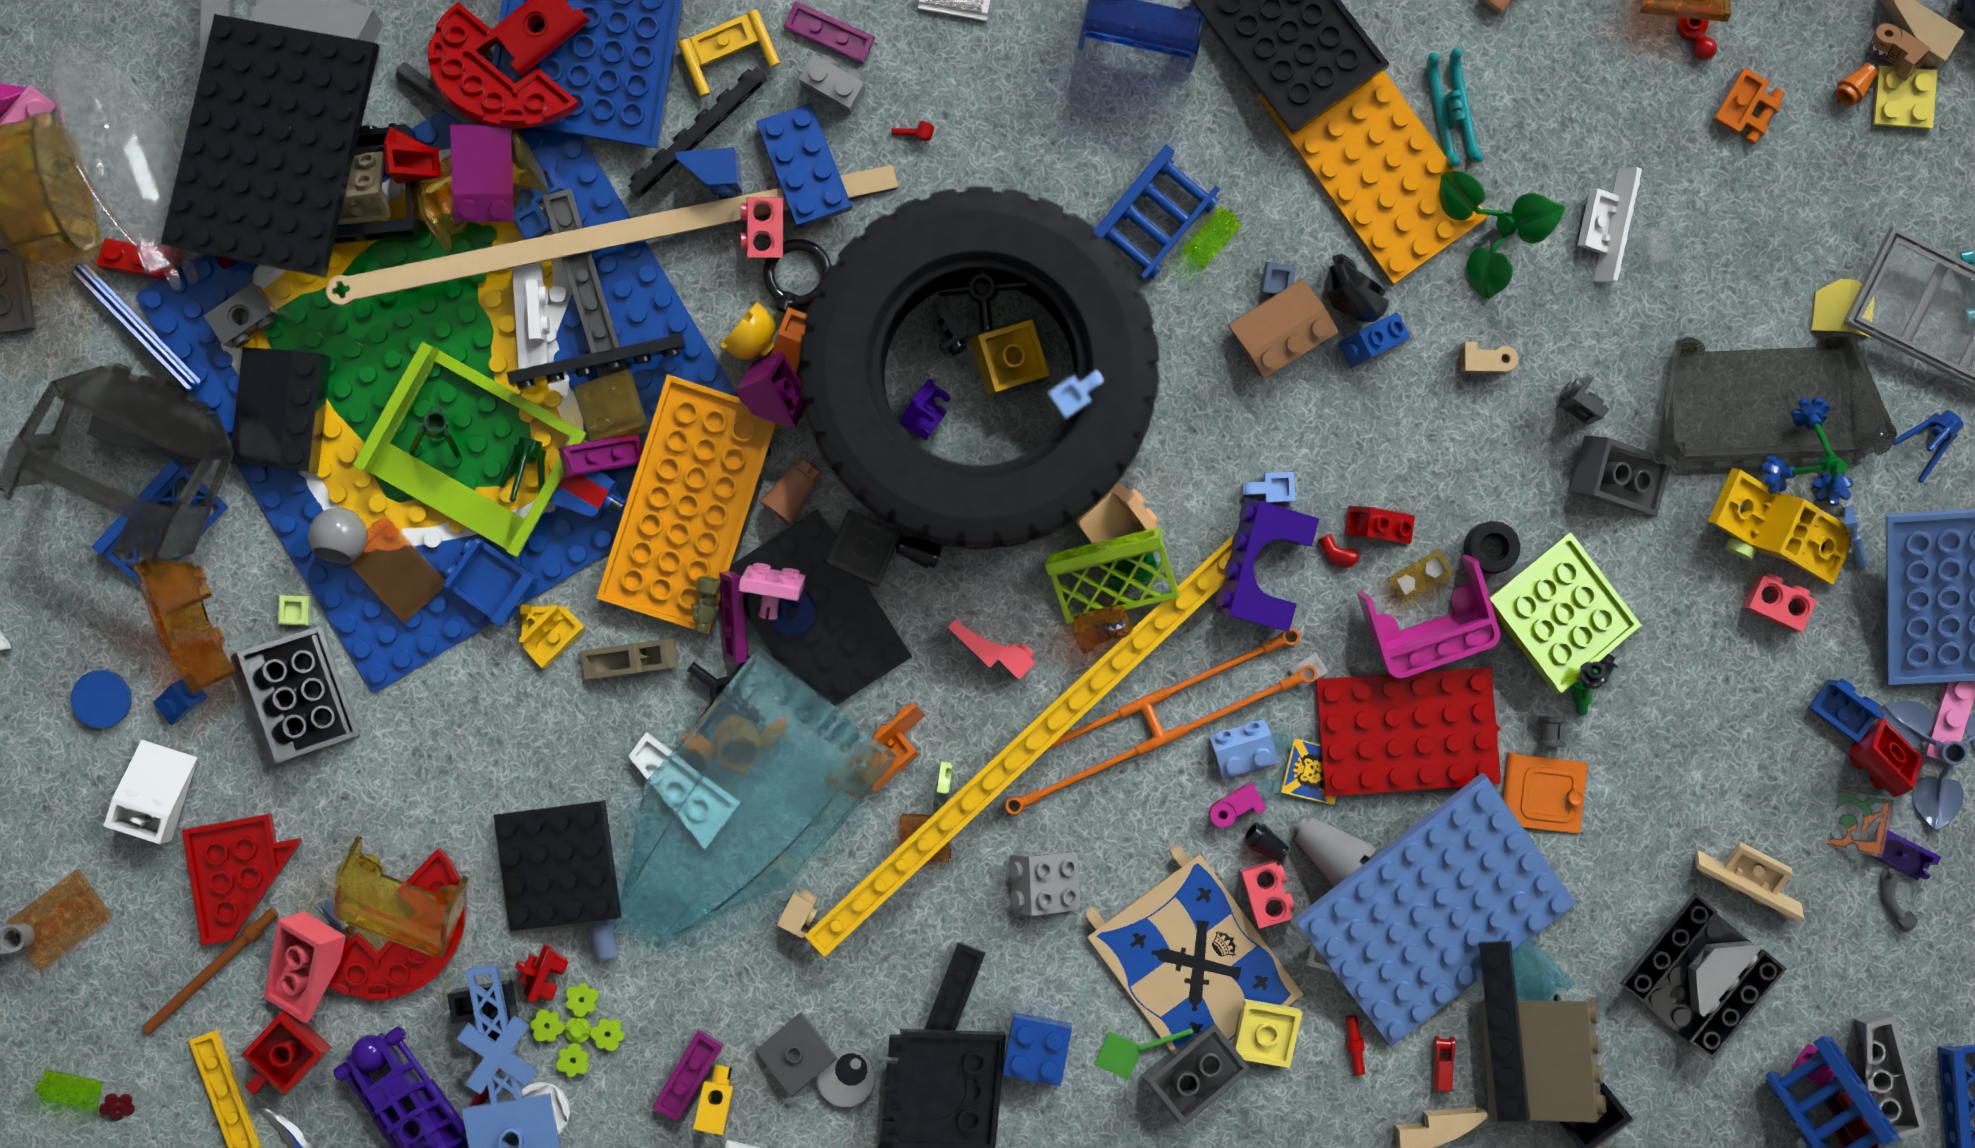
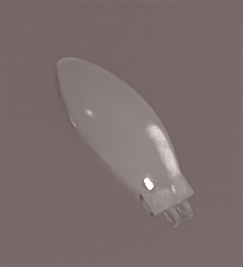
M75 41L59 43L54 50L51 62L53 95L64 137L85 182L113 222L136 245L137 252L147 274L164 270L170 286L175 290L181 288V280L174 266L181 264L189 283H197L199 278L191 261L201 258L205 254L167 247L161 244L181 159L176 144L164 121L141 90L99 52Z

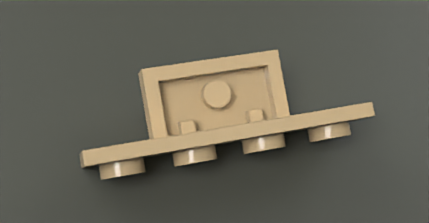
M1740 841L1724 863L1697 850L1695 854L1696 869L1707 878L1714 877L1723 882L1729 889L1735 892L1741 891L1749 895L1756 903L1760 905L1766 904L1776 909L1785 918H1793L1799 922L1803 921L1802 903L1780 893L1793 874L1791 867Z

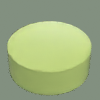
M1735 538L1729 539L1724 548L1726 551L1749 561L1753 560L1756 553L1755 547Z

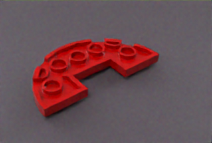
M459 2L453 5L436 24V31L432 40H429L428 62L431 77L444 100L461 114L491 126L529 128L558 121L579 109L578 101L539 68H536L515 84L486 60L481 54L495 45L487 34L491 29Z
M438 848L397 890L417 912L379 951L359 931L356 932L344 944L341 962L328 985L329 987L342 994H350L365 998V1000H385L409 994L423 987L440 974L449 964L460 945L464 933L467 908L461 878L454 864L441 848Z

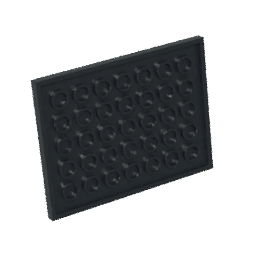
M214 14L161 244L167 247L326 278L380 46L370 41Z

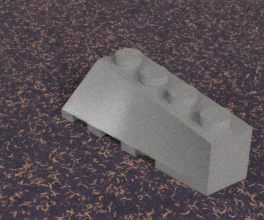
M1879 1011L1854 1018L1865 1057L1866 1088L1901 1138L1926 1132L1895 1016Z

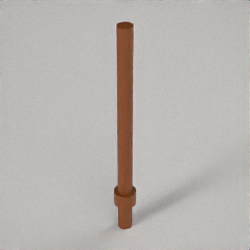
M271 907L256 922L251 921L243 929L242 935L142 1026L143 1031L148 1035L152 1034L251 941L256 942L264 934L263 930L279 916L278 912Z

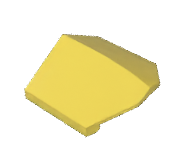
M1839 279L1815 291L1811 331L1870 337L1843 323L1862 284L1858 280ZM1873 296L1862 318L1870 322L1872 320Z

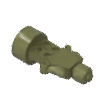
M697 577L696 590L698 591V599L695 605L691 604L693 620L697 621L696 631L699 634L707 632V623L715 619L717 610H719V606L715 604L716 594L719 593L721 580L714 577Z

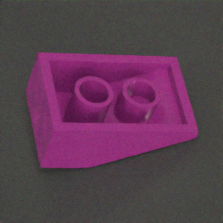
M450 124L453 222H514L511 128L491 125Z

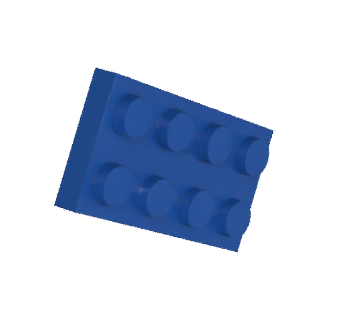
M811 103L756 121L758 131L797 229L852 210L851 202Z

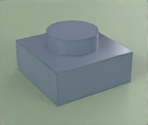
M1265 261L1260 290L1277 294L1289 287L1294 282L1296 266Z

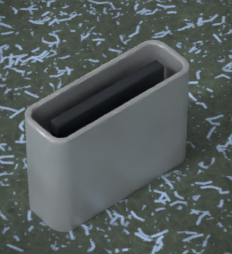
M1316 652L1291 669H1288L1290 674L1293 675L1304 666H1313L1317 671L1316 679L1328 672V669ZM1305 669L1303 677L1307 680L1312 679V670ZM1302 683L1298 686L1300 689H1303L1311 683Z

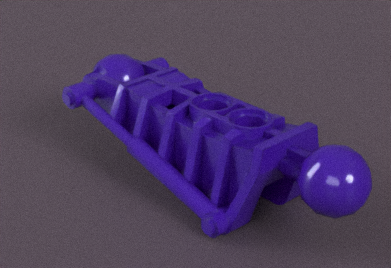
M397 1026L386 1035L380 1033L377 1036L366 1035L359 1038L352 1046L351 1054L346 1056L347 1062L342 1063L333 1070L334 1077L337 1080H346L372 1116V1122L391 1148H469L463 1120L436 1082L429 1078L403 1040L406 1038V1032L402 1027ZM397 1045L409 1063L403 1064L393 1046ZM388 1061L393 1071L374 1083L368 1073L380 1070ZM413 1069L416 1071V1073L418 1074V1076L421 1078V1080H422L421 1082L418 1080V1078H417V1077L415 1076V1074L412 1072ZM352 1074L355 1075V1077H356L357 1081L359 1082L360 1086H359L358 1083L355 1081V1079L353 1078ZM408 1095L417 1107L410 1113H407L400 1100ZM413 1121L419 1126V1134L416 1137L410 1130Z

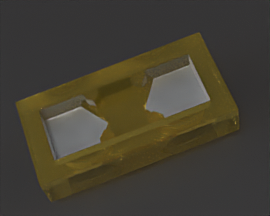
M1437 549L1387 577L1400 602L1404 603L1454 575L1441 550Z

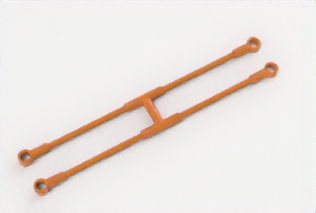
M1290 628L1289 632H1293L1296 635L1294 642L1286 640L1285 635L1287 631H1284L1282 635L1262 643L1261 647L1174 686L1159 689L1156 692L1119 707L1116 712L1062 735L1047 750L1120 717L1125 718L1142 711L1153 738L1135 745L1136 748L1042 790H1034L1019 798L1012 797L1006 802V810L1013 815L1019 814L1023 808L1043 800L1044 796L1133 756L1138 754L1141 756L1187 735V732L1278 691H1286L1299 684L1313 682L1317 677L1316 669L1310 665L1304 666L1299 672L1280 680L1278 684L1185 726L1182 724L1166 732L1163 731L1152 705L1170 698L1171 694L1258 655L1268 654L1286 645L1293 646L1297 644L1300 639L1299 632L1294 628ZM1305 669L1312 670V679L1307 680L1303 677ZM1012 800H1017L1020 803L1018 811L1013 812L1009 809V803Z

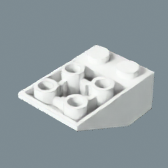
M141 740L112 798L103 826L157 844L172 841L198 757Z

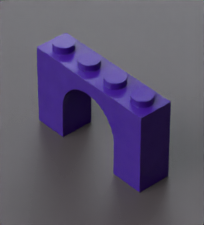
M1246 499L1245 504L1240 510V522L1237 533L1232 539L1230 560L1224 569L1225 578L1222 589L1217 596L1216 612L1289 632L1297 604L1264 593L1257 585L1254 577V562L1260 549L1266 543L1275 539L1312 547L1319 518L1264 501Z

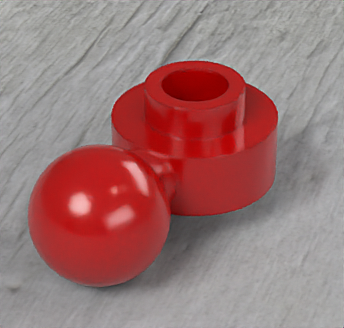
M1689 9L1683 12L1676 26L1679 36L1685 40L1695 42L1693 53L1696 58L1703 61L1710 60L1717 52V44L1712 38L1704 35L1708 28L1707 16L1698 9ZM1689 20H1696L1698 26H1692Z

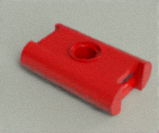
M527 0L489 30L487 34L498 47L502 44L514 57L510 64L522 77L591 21L580 7L574 11L566 0ZM538 22H544L545 25L542 31L534 33V25Z

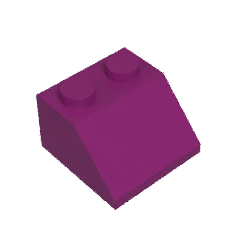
M783 351L753 362L737 388L741 402L747 406L751 414L787 428L796 427L804 413L805 406L804 399L801 397L799 378Z

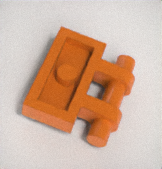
M1744 67L1738 74L1712 120L1736 134L1740 133L1744 126H1747L1750 131L1745 139L1751 144H1756L1759 137L1764 136L1769 126L1767 124L1772 115L1777 113L1782 106L1781 100L1785 92L1775 88L1771 96L1764 91L1770 82ZM1757 103L1764 107L1758 118L1751 115Z

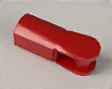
M1439 1036L1434 1037L1433 1089L1453 1090L1455 1037L1450 1036L1449 1039H1440ZM1440 1051H1449L1448 1059L1440 1058Z

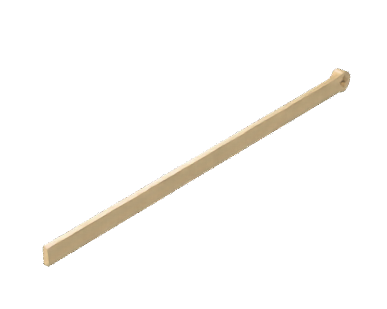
M893 165L840 175L849 199L898 188ZM781 188L352 276L337 275L328 281L326 294L334 304L347 307L353 301L738 222L741 221V203H746V197H782L783 212L790 210ZM758 204L754 208L753 214L755 218L769 215L770 210L766 204ZM341 283L345 287H350V291L345 293L346 297L343 299L338 294H334V290Z

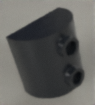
M1604 1082L1600 1083V1094L1605 1096L1606 1111L1602 1113L1597 1122L1558 1121L1578 1148H1598L1634 1121Z

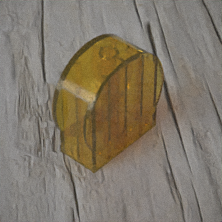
M48 112L37 113L28 119L0 125V237L8 250L25 264H32L41 260L52 263L101 251L103 245L78 137L67 132L62 124Z

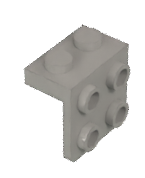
M1077 853L1010 855L1009 875L1011 877L1012 891L1010 903L1014 914L1036 916L1075 911L1080 908Z

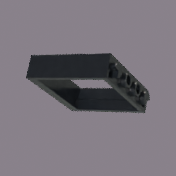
M390 123L388 127L384 128L364 125L360 129L357 147L383 145L390 127L417 140L416 132L406 124L397 125L396 123ZM419 181L405 183L407 218L338 225L334 244L422 236Z

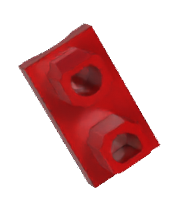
M545 943L538 959L536 955L529 953L526 962L517 961L515 964V968L521 972L518 981L526 984L523 992L528 995L527 1000L535 1003L537 998L553 1000L557 985L547 981L546 977L549 971L562 975L568 965L565 957L556 953L552 946Z

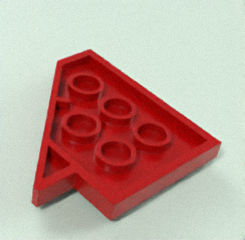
M272 813L182 830L202 945L230 941L237 936L302 843L301 838L277 842Z

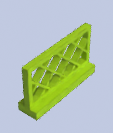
M1161 527L1048 554L1045 567L1048 576L1051 575L1067 624L1179 597V590L1163 542L1164 535ZM1159 551L1162 561L1157 569L1143 562L1146 554ZM1126 559L1135 564L1129 576L1114 568L1119 560ZM1098 566L1107 571L1101 582L1086 575L1090 567ZM1138 567L1153 574L1147 585L1132 578ZM1070 573L1079 579L1073 589L1061 583L1059 575ZM1110 574L1125 581L1119 592L1104 585ZM1158 576L1169 583L1171 590L1160 593L1150 587ZM1082 580L1097 588L1091 599L1076 591ZM1129 583L1143 590L1139 598L1130 599L1123 595ZM1100 590L1115 597L1111 605L1103 606L1094 601ZM1072 597L1087 604L1084 611L1071 614L1068 604Z

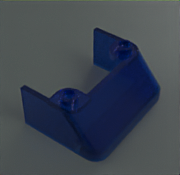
M1087 0L1078 49H1084L1087 37L1188 59L1186 72L1191 73L1199 51L1204 16L1199 14V9L1190 6L1178 9L1140 0Z

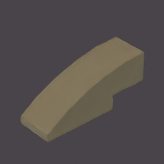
M674 638L580 651L584 680L678 667Z

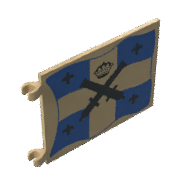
M1177 844L1170 849V853L1178 862L1180 868L1107 922L1104 921L1096 908L1090 907L1086 910V917L1096 929L1087 938L1161 1038L1190 1028L1193 1029V1034L1165 1043L1171 1051L1212 1023L1218 1026L1233 1045L1244 999L1289 1006L1304 994L1199 853L1190 860L1183 849Z

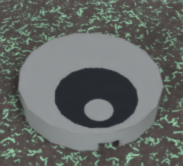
M851 1047L838 1048L832 1051L838 1059L817 1076V1086L821 1095L831 1104L839 1107H853L863 1102L871 1094L875 1083V1070L870 1059L862 1052Z

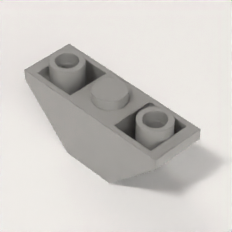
M1749 941L1706 944L1687 967L1691 1009L1703 1017L1707 1013L1711 1014L1720 1004L1719 999L1721 996L1737 985L1739 981L1738 976L1745 968H1750L1758 958L1757 953L1761 948Z

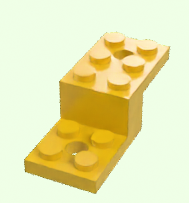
M1736 468L1731 469L1708 519L1709 523L1736 539L1752 545L1761 554L1789 561L1819 580L1834 585L1851 547L1849 541L1850 531L1846 529L1844 523L1803 498L1782 493L1770 494L1768 486ZM1744 502V510L1740 512L1741 504ZM1823 542H1824V543H1825V548H1824V550L1821 552V547H1822V544H1823Z

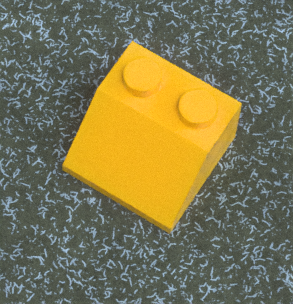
M1033 319L970 339L987 396L1050 376Z

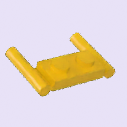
M758 9L677 43L700 98L711 94L700 66L704 67L756 45L758 41L769 67L774 68L781 64Z

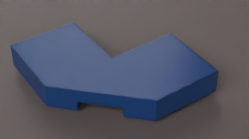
M549 163L523 177L519 197L513 212L514 222L524 240L541 237L553 230L539 204L544 202L542 196L564 189Z

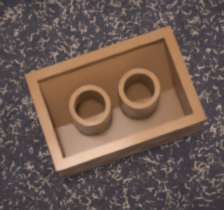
M1302 278L1227 324L1252 369L1262 378H1266L1339 332L1325 306Z

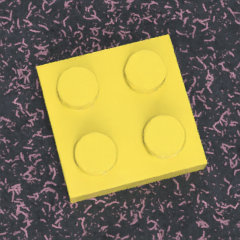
M1880 65L1876 67L1878 75L1875 77L1872 125L1932 129L1937 70L1918 69L1904 81L1896 75L1898 68Z
M1244 999L1233 1044L1234 1048L1246 1061L1290 1068L1303 1012L1299 1008Z

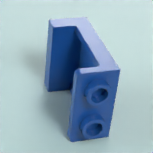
M483 539L469 540L460 553L463 557L457 566L453 564L445 573L443 579L446 581L442 587L453 591L491 618L490 621L499 627H506L539 578Z

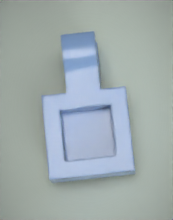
M1097 370L1081 382H1078L1073 375L1051 390L1049 395L1065 418H1068L1091 402L1087 393L1103 383L1104 379Z
M1294 472L1264 473L1263 482L1242 483L1243 495L1264 494V502L1267 503L1295 501Z

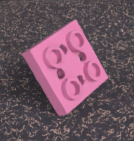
M754 563L753 566L748 565L741 577L739 591L762 595L759 617L765 619L770 607L768 619L774 620L778 618L780 598L798 601L805 587L806 575L800 574L799 570L793 568H783L780 571L771 569L770 565L764 563Z

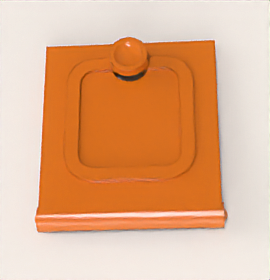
M1507 752L1502 799L1522 827L1580 834L1588 763Z

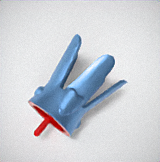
M342 891L338 892L341 913L330 900L321 902V906L328 916L319 907L314 906L332 924V928L337 931L346 929L347 933L351 935L348 926L356 920L354 915L350 914Z

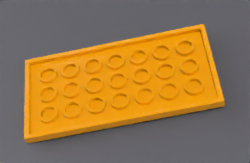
M1385 71L1371 79L1294 135L1289 131L1261 93L1258 94L1257 97L1392 285L1489 217L1488 215L1477 214L1473 211L1470 218L1460 221L1450 218L1443 211L1439 196L1441 176L1444 172L1456 170L1448 166L1446 156Z
M667 374L596 599L696 630L697 621L693 620L691 604L695 605L698 599V591L696 590L697 577L709 576L719 579V572L730 570L776 423L751 414L739 397ZM720 590L715 598V604L717 605L720 601ZM713 621L707 623L708 629L706 634H709Z

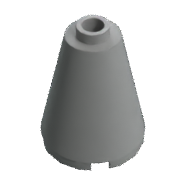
M1313 816L1309 820L1303 818L1294 829V832L1297 834L1294 840L1333 887L1337 886L1369 861L1378 850L1374 845Z

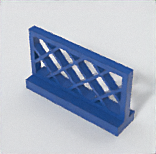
M178 459L169 461L92 546L97 553L105 555L148 593L152 591L228 507L214 492L184 468L185 466ZM183 476L192 483L193 496L177 497L176 484ZM198 489L205 495L198 496ZM171 490L172 497H165ZM193 499L195 516L178 517L177 500ZM198 499H210L219 508L211 516H200ZM172 500L173 517L157 518L156 505L160 501ZM152 511V518L145 519L146 516ZM206 519H208V520L200 527V520H206ZM195 520L196 533L192 537L180 538L179 521ZM174 521L175 538L159 539L157 522ZM152 522L154 539L137 540L136 527L140 523ZM132 533V540H125ZM180 541H188V542L180 549ZM159 542H175L176 555L172 559H160ZM138 543H154L155 559L139 560ZM121 544H133L134 560L122 561L114 554V551ZM156 563V577L148 583L140 576L139 564ZM160 563H167V565L161 570ZM134 564L135 571L128 565Z
M1975 1044L1956 1047L1938 1046L1946 1148H1972L1975 1143V1129L1970 1125V1116L1975 1111V1098L1972 1100L1968 1096L1967 1090L1973 1080L1975 1081V1065L1969 1070L1965 1066L1964 1054H1975Z

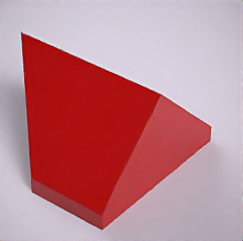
M390 127L383 143L386 173L397 184L442 177L438 148L429 147Z

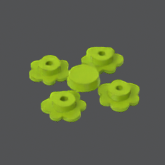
M581 983L578 987L571 986L566 991L568 998L566 1007L573 1009L574 1015L577 1016L568 1020L566 1025L559 1020L560 1015L558 1012L553 1011L550 1013L547 1009H540L536 1013V1019H533L530 1023L531 1028L534 1029L533 1036L537 1041L547 1039L549 1042H553L556 1040L557 1035L561 1034L565 1029L566 1037L574 1043L570 1044L568 1049L562 1048L559 1051L560 1058L557 1060L556 1067L559 1071L566 1072L568 1077H574L577 1073L584 1074L589 1069L587 1062L589 1053L582 1051V1047L578 1043L584 1042L591 1035L596 1040L595 1045L597 1048L602 1049L605 1047L608 1051H615L619 1047V1041H622L625 1037L624 1032L621 1031L622 1024L618 1019L608 1021L606 1018H602L599 1020L598 1025L591 1029L589 1022L583 1018L587 1012H593L596 1009L595 1002L599 998L598 991L594 988L589 989L586 983Z

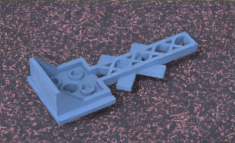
M498 963L468 968L466 974L477 1028L467 1023L457 1037V1040L483 1058L465 1084L479 1094L488 1085L491 1101L488 1104L461 1109L468 1147L561 1148L551 1093L524 1098L522 1096L520 1083L527 1087L538 1070L514 1053L515 1045L529 1025L515 1015L510 1022L508 1021ZM491 973L493 985L489 991H486L477 984L476 975ZM486 1001L498 1009V1014L494 1020L483 1014L482 1006ZM492 1029L500 1034L496 1041L488 1036ZM499 1068L507 1073L505 1077L497 1073ZM504 1087L514 1094V1099L499 1102L498 1093ZM509 1132L515 1133L519 1138V1144H508L505 1140V1134Z

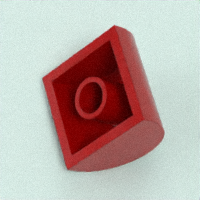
M1884 718L1874 722L1860 742H1854L1849 750V758L1852 765L1859 770L1864 768L1871 775L1870 781L1877 790L1885 789L1892 797H1898L1914 789L1924 758Z

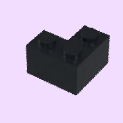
M512 979L501 981L509 1022L514 1015L519 1018ZM493 982L480 984L479 986L489 991ZM469 986L454 989L447 994L452 1023L475 1020ZM488 1001L482 1006L483 1014L494 1020L498 1014L497 1007ZM492 1029L488 1036L496 1041L500 1034Z

